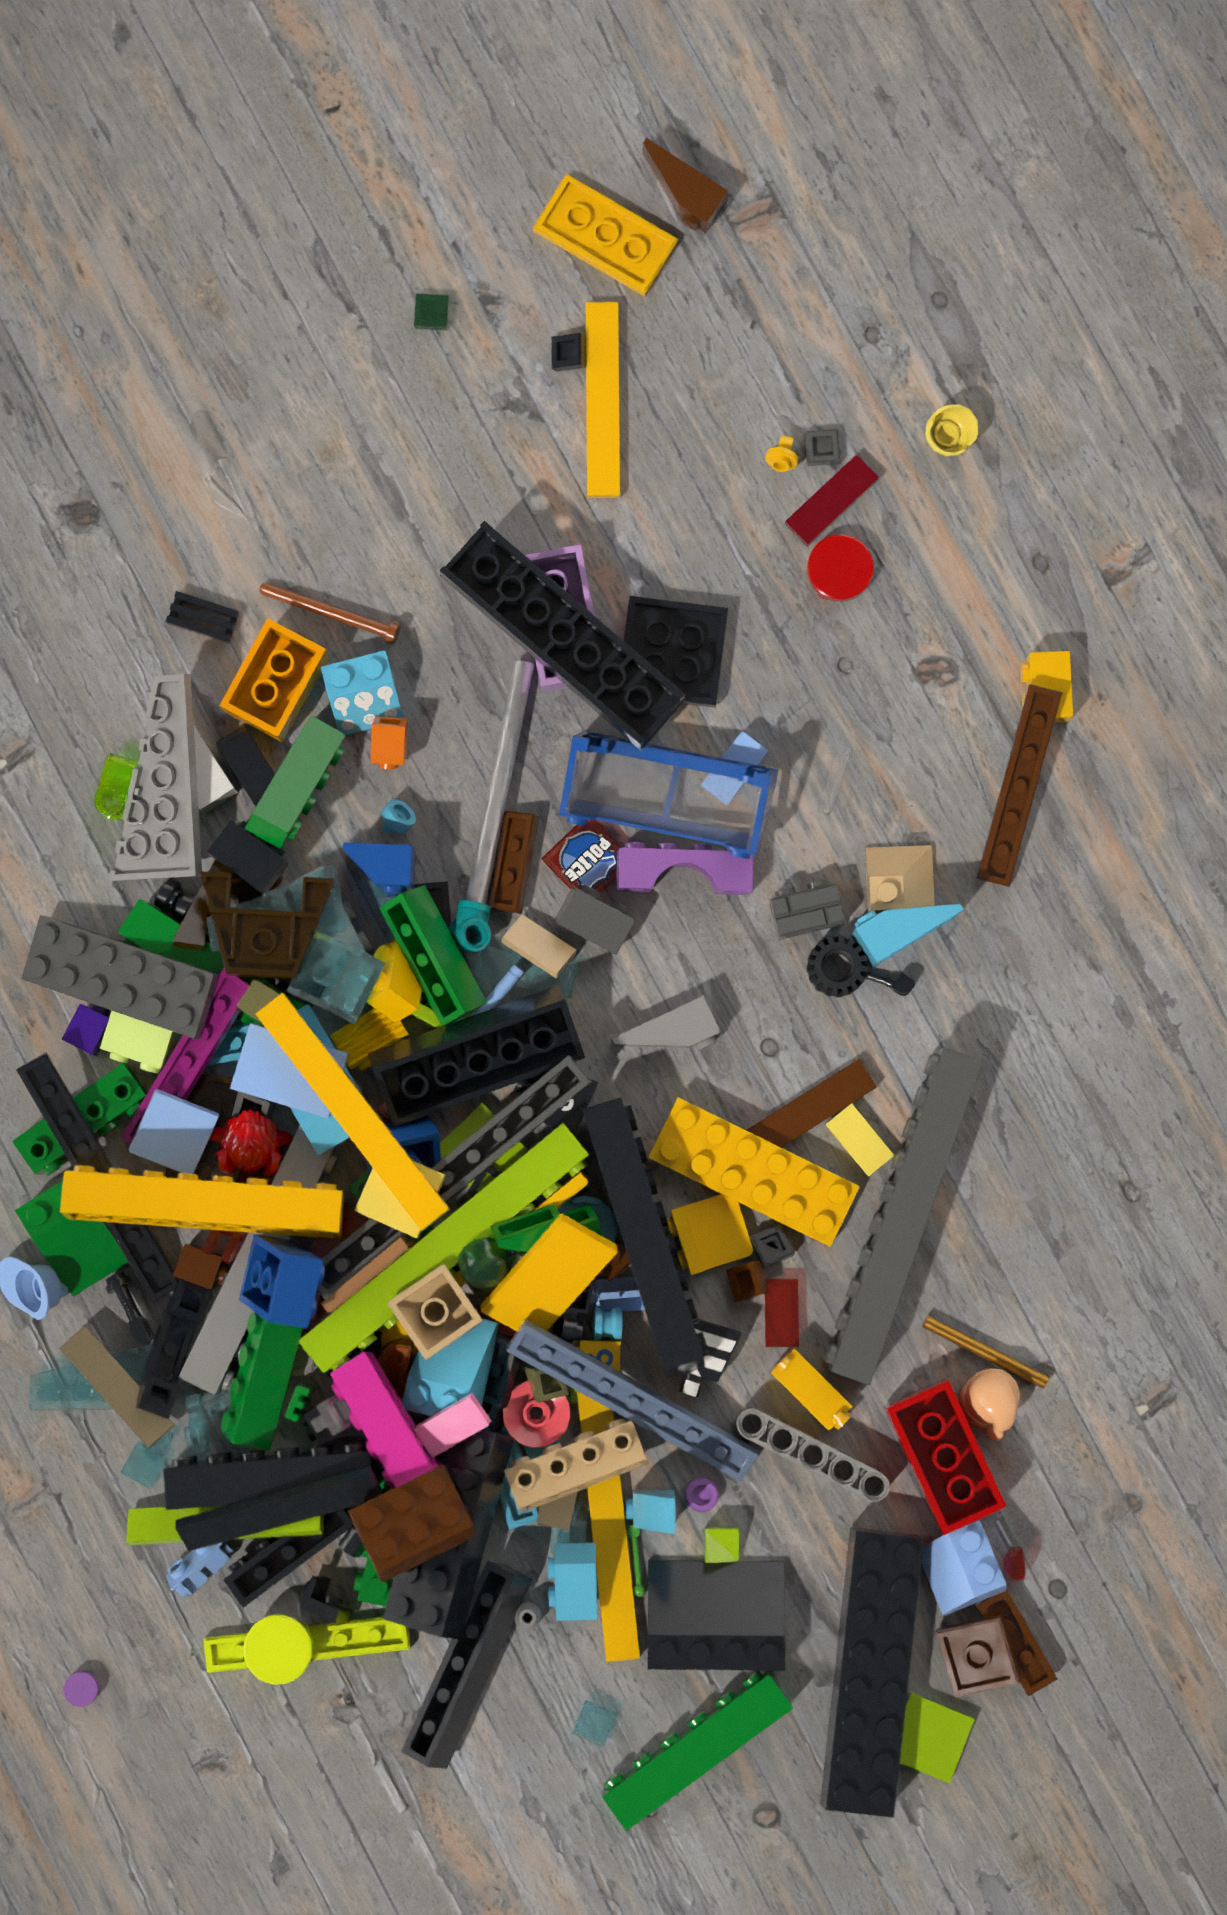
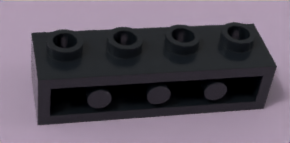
M346 1508L324 1514L323 1534L283 1536L277 1540L274 1537H268L255 1547L259 1553L250 1560H247L244 1555L230 1565L228 1569L231 1574L223 1581L243 1608L345 1533L353 1525L348 1512L350 1509Z

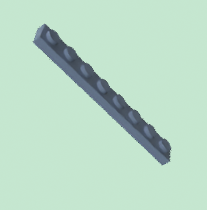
M526 1319L507 1346V1352L740 1482L759 1456L757 1448Z

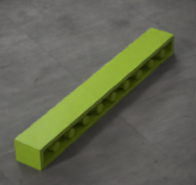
M562 1123L298 1341L323 1373L329 1369L333 1371L350 1361L347 1355L356 1347L362 1352L377 1339L373 1333L380 1327L385 1325L387 1329H390L399 1321L387 1302L442 1264L454 1276L456 1274V1271L453 1269L455 1265L462 1260L467 1264L483 1252L479 1246L489 1237L493 1242L496 1241L490 1228L491 1225L533 1211L536 1207L532 1202L541 1194L547 1199L562 1186L558 1180L568 1172L574 1177L585 1168L588 1163L584 1159L589 1154L564 1123Z

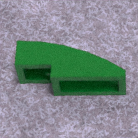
M551 1204L491 1225L490 1228L499 1248L528 1252L560 1214L555 1204ZM590 1204L562 1213L603 1237L598 1218Z

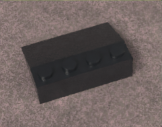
M648 1560V1669L785 1671L784 1561L705 1563V1561Z

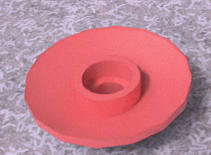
M527 1380L515 1386L512 1390L508 1406L503 1408V1420L510 1436L514 1437L520 1444L532 1448L546 1447L558 1441L566 1431L570 1420V1407L565 1396L537 1403ZM535 1406L540 1407L543 1411L541 1418H531V1408Z

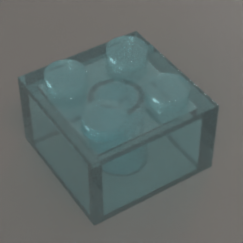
M316 931L296 979H292L287 992L317 1008L355 1024L385 963L357 947Z

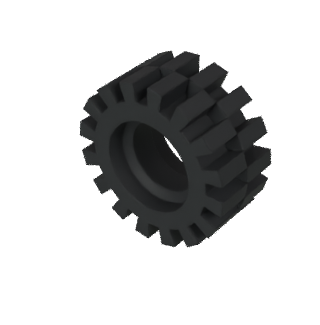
M840 935L838 937L830 936L821 940L812 949L806 967L809 975L808 979L810 983H813L818 992L821 991L826 996H836L838 998L852 994L861 986L868 972V959L861 945L858 946L855 940L847 939ZM832 954H841L850 963L849 974L843 979H833L825 972V960Z

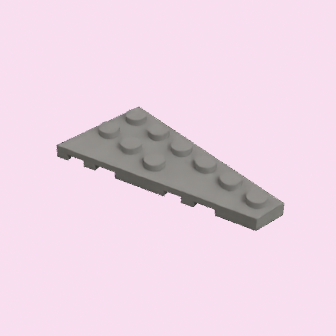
M191 674L154 676L146 711V717L148 718L144 738H140L138 750L141 751L137 768L133 769L122 817L125 822L121 840H117L115 852L118 854L114 870H110L108 881L201 875L202 862Z

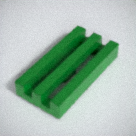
M307 1382L296 1386L286 1410L285 1418L294 1422L303 1419L306 1411L301 1409L309 1406L311 1399L305 1396L313 1394L317 1386Z

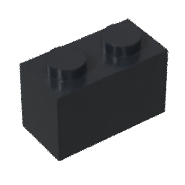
M231 819L207 853L265 896L288 866V862L283 858L286 852L269 842L265 845L258 840L256 835L245 829L247 825L245 821L238 825Z

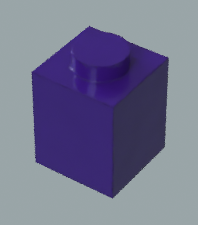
M80 1003L62 1040L91 1055L97 1056L101 1050L100 1046L109 1021L107 1015L110 1010L92 1003L89 1007Z

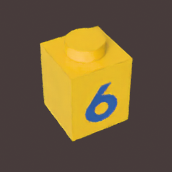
M580 1340V1347L576 1348L620 1372L621 1341Z

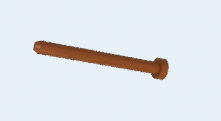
M262 583L259 592L266 597L385 637V643L390 645L396 643L400 632L401 623L395 621L388 625L269 583Z

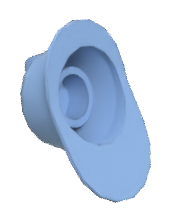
M15 1257L4 1258L0 1263V1287L3 1294L15 1307L30 1314L37 1320L44 1319L48 1310L55 1307L61 1297L68 1293V1287L59 1281L55 1270L48 1265H29Z

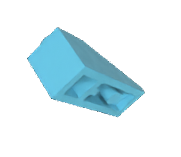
M673 1489L633 1490V1498H626L627 1519H633L634 1528L668 1534L676 1533L675 1496Z

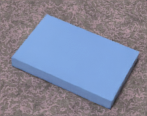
M250 1023L230 1089L328 1119L331 1112L265 1027ZM325 1046L344 1071L349 1053Z

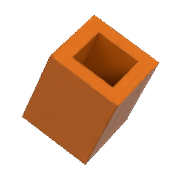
M375 716L371 728L370 763L378 764V767L382 769H396L398 765L404 766L407 758L408 718Z

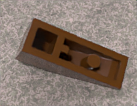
M646 138L643 142V156L678 216L681 217L682 223L694 231L700 229L706 233L726 205L728 190Z

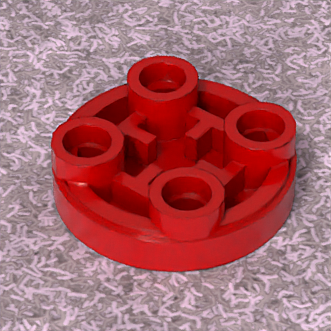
M843 534L826 537L817 543L812 549L807 563V575L813 589L822 599L836 602L849 601L861 595L868 588L874 570L872 555L868 548L857 538Z

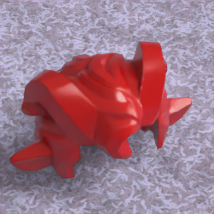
M250 1109L248 1112L244 1110L238 1117L228 1119L224 1127L214 1128L209 1137V1140L221 1144V1150L216 1152V1156L218 1157L222 1173L233 1174L238 1169L244 1173H255L257 1170H261L265 1176L277 1173L279 1161L283 1158V1155L279 1153L280 1146L291 1144L293 1140L291 1134L278 1130L275 1122H271V1120L261 1116L258 1111L254 1112Z

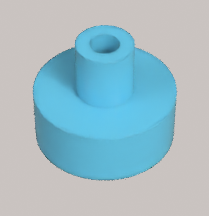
M390 800L381 810V818L384 822L382 829L388 834H392L394 831L401 834L406 833L416 822L413 810L400 800Z

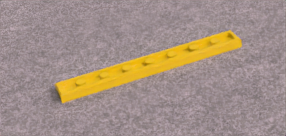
M281 993L257 1012L256 1016L420 1230L423 1231L450 1210L287 996Z
M577 1391L581 1434L593 1431V1434L596 1435L606 1431L605 1426L614 1422L613 1410ZM619 1475L587 1488L593 1543H596V1572L606 1662L640 1659L621 1478Z

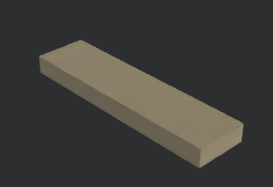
M85 1325L59 1348L149 1449L175 1427V1424L170 1419H165L136 1408L139 1384Z

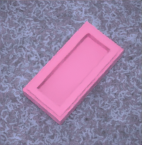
M471 1393L419 1423L414 1428V1431L430 1455L435 1457L489 1426L491 1420L474 1394Z

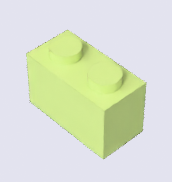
M111 1011L100 1049L111 1052L110 1059L127 1064L132 1059L141 1062L140 1069L159 1074L160 1069H163L183 1035Z

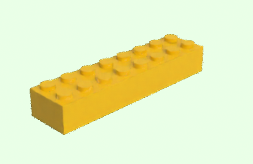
M80 1165L74 1166L73 1171L64 1170L60 1212L69 1220L341 1239L344 1195L333 1184L317 1183L315 1189L302 1187V1183L296 1181H281V1186H269L267 1184L268 1180L248 1178L247 1183L242 1184L235 1183L233 1178L228 1176H212V1181H201V1179H198L199 1175L178 1173L177 1179L167 1178L163 1172L143 1171V1176H134L129 1174V1170L121 1168H109L108 1174L95 1171L94 1167Z

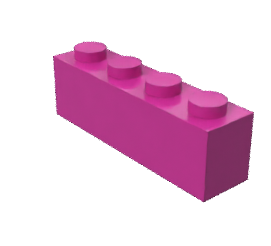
M362 1352L330 1373L334 1380L331 1384L333 1391L341 1401L345 1400L351 1409V1412L348 1413L349 1418L355 1428L359 1431L362 1429L368 1439L366 1447L375 1460L379 1459L386 1471L383 1472V1476L391 1489L439 1466L414 1431L416 1427L372 1352Z

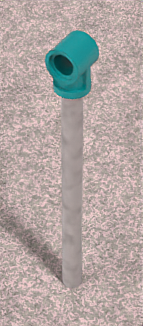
M516 660L514 662L466 900H459L455 921L448 928L460 952L483 950L491 939V931L488 926L491 907L485 905L534 668V664L526 661ZM467 928H469L472 932V939L470 943L467 941L465 937V932Z

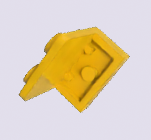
M720 1194L670 1210L672 1217L667 1218L668 1227L673 1238L679 1237L682 1249L677 1251L678 1259L683 1270L689 1269L690 1275L748 1257L753 1253V1247L737 1201Z

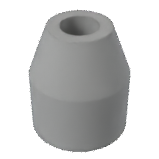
M523 1601L515 1615V1622L518 1627L523 1630L536 1628L541 1621V1608L534 1601ZM525 1613H530L532 1615V1620L530 1622H525L523 1620V1615Z

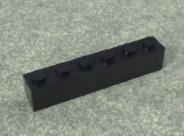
M487 1561L473 1591L461 1639L451 1640L401 1752L426 1767L448 1768L515 1620L516 1612L521 1606L533 1580L532 1578L506 1564Z

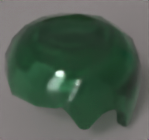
M495 1238L476 1239L464 1246L457 1257L462 1277L467 1284L477 1289H488L497 1286L511 1271L512 1262L507 1249L498 1247Z

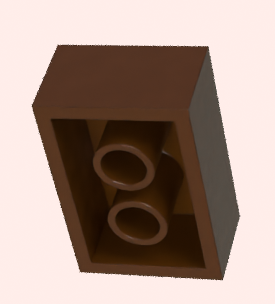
M443 1464L348 1511L381 1583L476 1536L474 1525Z

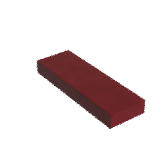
M856 454L785 521V525L808 547L879 480V476Z

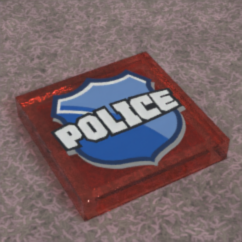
M588 820L587 825H575L541 858V861L569 889L575 886L581 890L585 884L602 894L616 880L617 851L622 846L596 820Z

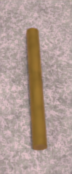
M929 1315L926 1317L922 1325L923 1328L1043 1389L1047 1385L1049 1376Z

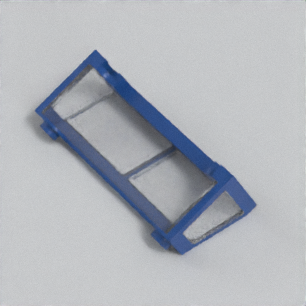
M583 731L572 738L559 815L568 817L567 822L576 825H587L588 820L596 819L723 845L731 850V856L750 859L751 854L756 855L760 852L779 769L649 743L641 751L628 739Z

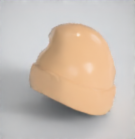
M986 1369L979 1371L969 1378L961 1388L959 1404L967 1421L978 1428L986 1429L989 1439L993 1441L1003 1439L1005 1431L1012 1427L1016 1419V1411L1020 1400L1018 1385L1013 1377L1003 1370Z

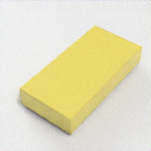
M852 1103L825 1124L867 1177L894 1156Z

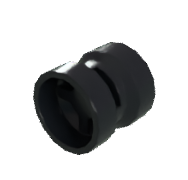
M170 878L158 892L154 905L162 911H170L173 913V918L182 923L197 893L193 890H185L182 888L181 882L175 878Z

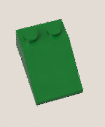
M63 1181L17 1208L15 1212L33 1242L74 1297L129 1262L105 1222L69 1220L60 1212Z

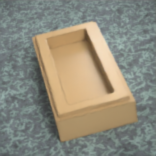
M523 914L502 937L504 945L555 978L560 975L576 955L575 948Z

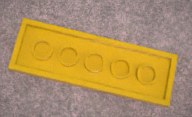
M677 1097L648 1157L829 1247L832 1246L860 1187Z

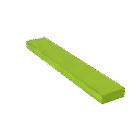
M227 1505L166 1510V1507L129 1509L126 1543L129 1545L183 1542L175 1529L176 1519ZM324 1515L236 1539L323 1534Z

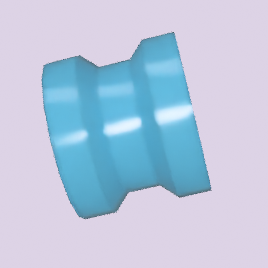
M593 1307L592 1340L600 1341L603 1337H608L613 1341H621L623 1325L622 1308L614 1307L611 1310H603L601 1307Z

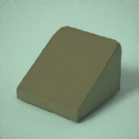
M254 979L238 1002L237 1007L261 1022L256 1013L281 993L266 982Z
M532 1365L525 1366V1372L537 1403L569 1395L568 1385Z

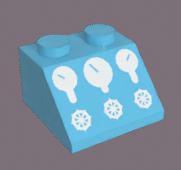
M385 650L321 667L338 731L344 733L345 736L371 730L375 716L404 718L389 658Z

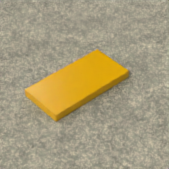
M567 173L533 227V232L644 297L678 244V238Z
M561 1213L482 1302L481 1312L515 1331L519 1329L525 1319L547 1331L618 1253L617 1245Z

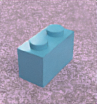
M596 1543L555 1544L554 1558H548V1579H555V1586H549V1607H556V1621L597 1620Z

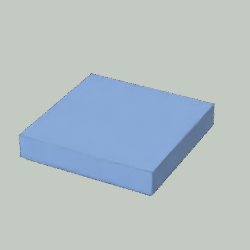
M155 1088L131 1142L129 1152L181 1173L193 1174L217 1122L219 1113Z

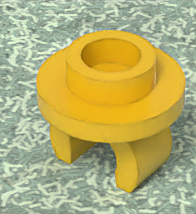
M781 435L778 447L767 450L765 460L772 469L778 472H786L796 468L798 456L791 451L793 437Z

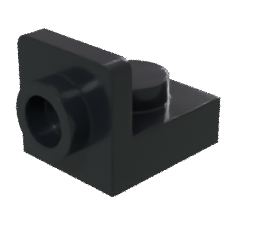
M313 1575L303 1588V1601L300 1608L333 1623L348 1624L353 1610L342 1606L344 1600L326 1594L331 1579L326 1576Z

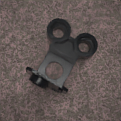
M596 1277L583 1290L581 1302L573 1301L553 1324V1333L558 1334L557 1337L567 1343L572 1344L574 1341L579 1342L581 1340L583 1321H578V1312L588 1314Z

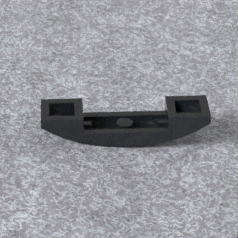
M183 1279L178 1281L164 1311L146 1361L137 1398V1409L165 1419L170 1418L180 1388L177 1385L178 1377L183 1368L197 1323L203 1320L212 1293L211 1289Z

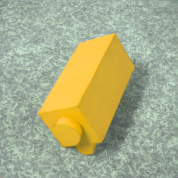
M793 1347L769 1371L828 1431L833 1426L837 1430L840 1429L852 1416L848 1411L853 1406Z

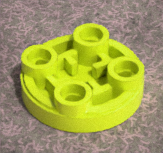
M271 1614L260 1619L249 1630L244 1642V1658L249 1670L258 1679L269 1684L280 1685L294 1681L307 1669L313 1655V1641L307 1625L287 1614Z

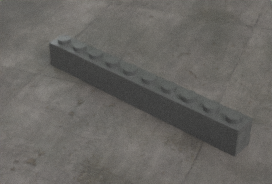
M567 1056L431 1168L446 1175L438 1192L445 1203L592 1083L572 1056ZM371 1218L322 1258L325 1272L321 1285L317 1286V1290L324 1299H327L395 1241L407 1234Z

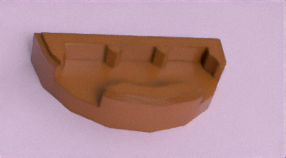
M406 1338L390 1341L382 1348L377 1358L398 1397L402 1399L411 1369L414 1342Z

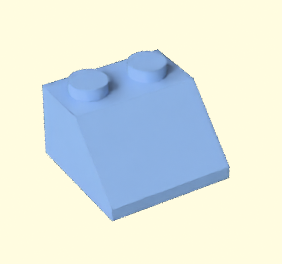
M980 1520L943 1535L923 1547L921 1564L942 1616L1006 1591L1007 1584Z

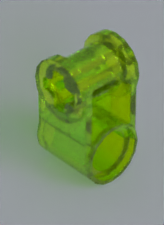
M113 753L107 756L94 796L95 807L105 818L112 821L122 819L133 769L137 768L139 761ZM115 798L118 801L117 806L111 805L108 808L105 805L106 802L113 801Z

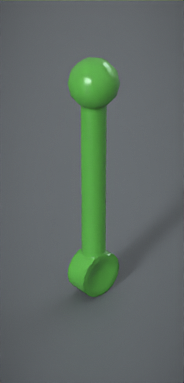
M630 1525L627 1528V1535L631 1538L636 1583L633 1587V1593L637 1597H642L646 1593V1587L642 1584L637 1538L640 1535V1529Z

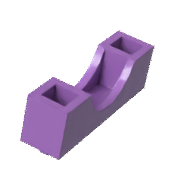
M627 842L625 843V848H619L617 851L616 891L650 892L657 878L663 872L675 867H689L699 871L710 881L715 894L749 895L753 892V855H750V859L738 858L730 855V849L725 848V851L712 850V845L694 844L691 850L678 849V844L660 843L658 844V849L645 848V843Z

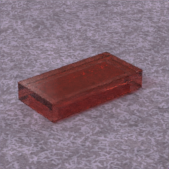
M766 1279L769 1293L764 1294L765 1347H799L798 1279Z

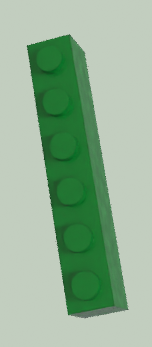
M140 898L118 930L119 934L126 937L123 941L125 943L220 974L223 968H225L220 949L206 940L203 951L173 947L174 936L181 924ZM243 977L250 983L254 979L266 982L279 993H284L297 1010L306 1006L302 1002L292 998L288 993H286L279 987L276 988L274 984H272L265 978ZM242 1010L237 1016L239 1020L247 1025L255 1022L263 1027L261 1022Z
M755 1671L742 1682L745 1685L735 1694L731 1690L723 1694L715 1701L717 1707L708 1714L704 1711L699 1712L687 1722L689 1727L679 1735L676 1731L670 1733L660 1741L661 1748L652 1755L648 1751L643 1753L632 1762L633 1769L624 1775L618 1772L604 1783L606 1788L602 1791V1798L625 1831L632 1828L793 1709L791 1701L769 1671H765L762 1674L760 1671Z

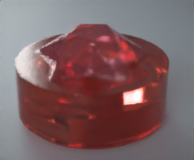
M1021 1546L1008 1547V1553L1003 1558V1569L1010 1576L1011 1581H1023L1025 1579V1560Z

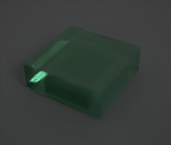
M416 294L414 328L447 330L449 295Z

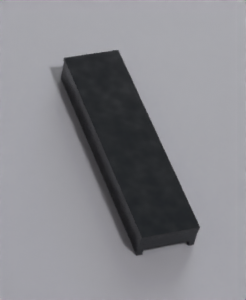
M486 521L482 522L477 532L451 561L440 569V577L641 751L686 701L685 694Z

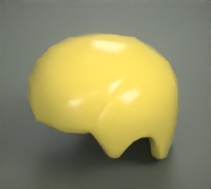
M960 404L941 407L932 414L925 426L927 443L934 452L945 457L957 456L965 452L978 437L977 418L970 409Z

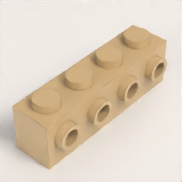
M625 1419L616 1420L605 1426L607 1430L596 1435L593 1434V1431L576 1436L574 1438L575 1443L563 1448L561 1444H555L543 1449V1455L530 1460L529 1456H525L510 1463L511 1468L504 1470L518 1510L524 1513L649 1464L633 1422L629 1421L626 1423Z

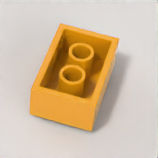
M267 618L219 706L230 716L283 743L322 672L321 667L326 665L330 656L325 648Z

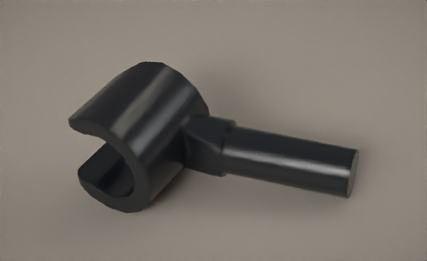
M868 971L866 979L886 985V987L891 988L900 996L908 995L915 985L914 980L903 973H900L895 981Z

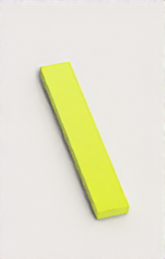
M383 1616L350 1620L348 1624L329 1622L307 1625L313 1641L311 1661L411 1649L409 1627L384 1620ZM248 1632L205 1637L204 1648L207 1673L248 1668L244 1658V1642Z

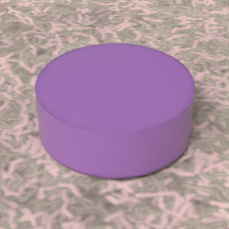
M698 1477L691 1480L686 1486L685 1500L692 1510L707 1512L713 1509L718 1502L719 1492L712 1480Z
M88 1671L75 1672L64 1684L66 1700L76 1707H84L91 1704L97 1698L100 1690L98 1679Z

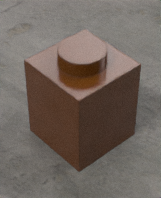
M186 1243L182 1249L173 1276L208 1289H216L217 1284L222 1285L229 1270V1266L225 1265L227 1257Z

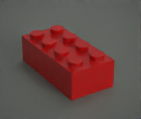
M944 1378L883 1406L938 1528L943 1535L1007 1507L949 1380Z

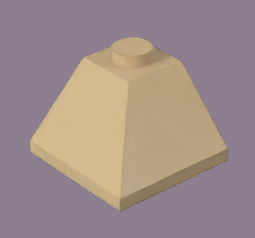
M932 845L865 848L868 913L872 910L876 914H880L884 910L935 906Z
M444 1264L387 1302L425 1360L483 1323V1320Z

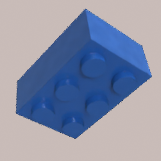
M254 1234L239 1301L267 1322L308 1328L309 1320L313 1319L316 1313L317 1302L315 1294L317 1286L321 1285L324 1278L323 1260L293 1240Z

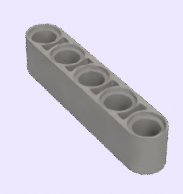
M746 1407L738 1413L736 1427L739 1433L746 1439L868 1501L878 1502L888 1495L890 1489L889 1481L878 1469L758 1408ZM748 1414H756L761 1419V1425L755 1432H747L742 1428V1420ZM781 1429L787 1430L791 1434L790 1443L783 1448L776 1447L772 1441L774 1433ZM809 1445H816L821 1449V1458L815 1463H808L803 1459V1452ZM843 1460L850 1462L852 1467L850 1475L843 1479L837 1478L833 1471L836 1463ZM871 1476H877L882 1480V1487L876 1494H869L864 1489L865 1481Z

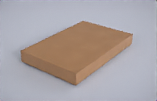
M408 1234L400 1237L325 1299L321 1305L328 1313L334 1312L371 1282L375 1276L377 1277L411 1249L416 1242Z

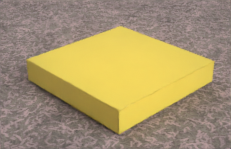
M413 1161L438 1193L446 1175ZM373 1168L354 1211L412 1237L419 1238L422 1230H420Z

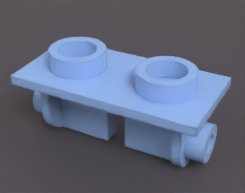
M635 1277L615 1278L611 1283L607 1279L595 1280L590 1303V1314H592L593 1307H601L603 1310L621 1307L622 1312L645 1310Z
M225 1541L192 1550L184 1559L176 1560L170 1567L166 1575L170 1589L172 1591L175 1589L183 1598L187 1595L192 1596L209 1579L202 1569L207 1567L215 1574L232 1558L230 1554L234 1549Z

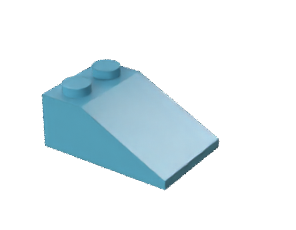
M961 904L884 910L878 915L872 910L857 920L854 924L856 928L851 936L858 946L861 945L864 954L867 955V962L871 968H874L957 917L964 909Z
M481 1318L483 1323L427 1360L424 1359L418 1350L407 1378L402 1402L405 1409L433 1416L471 1393L474 1394L482 1406L496 1342L495 1338L500 1322Z

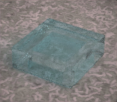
M585 1700L572 1734L604 1747L617 1713Z

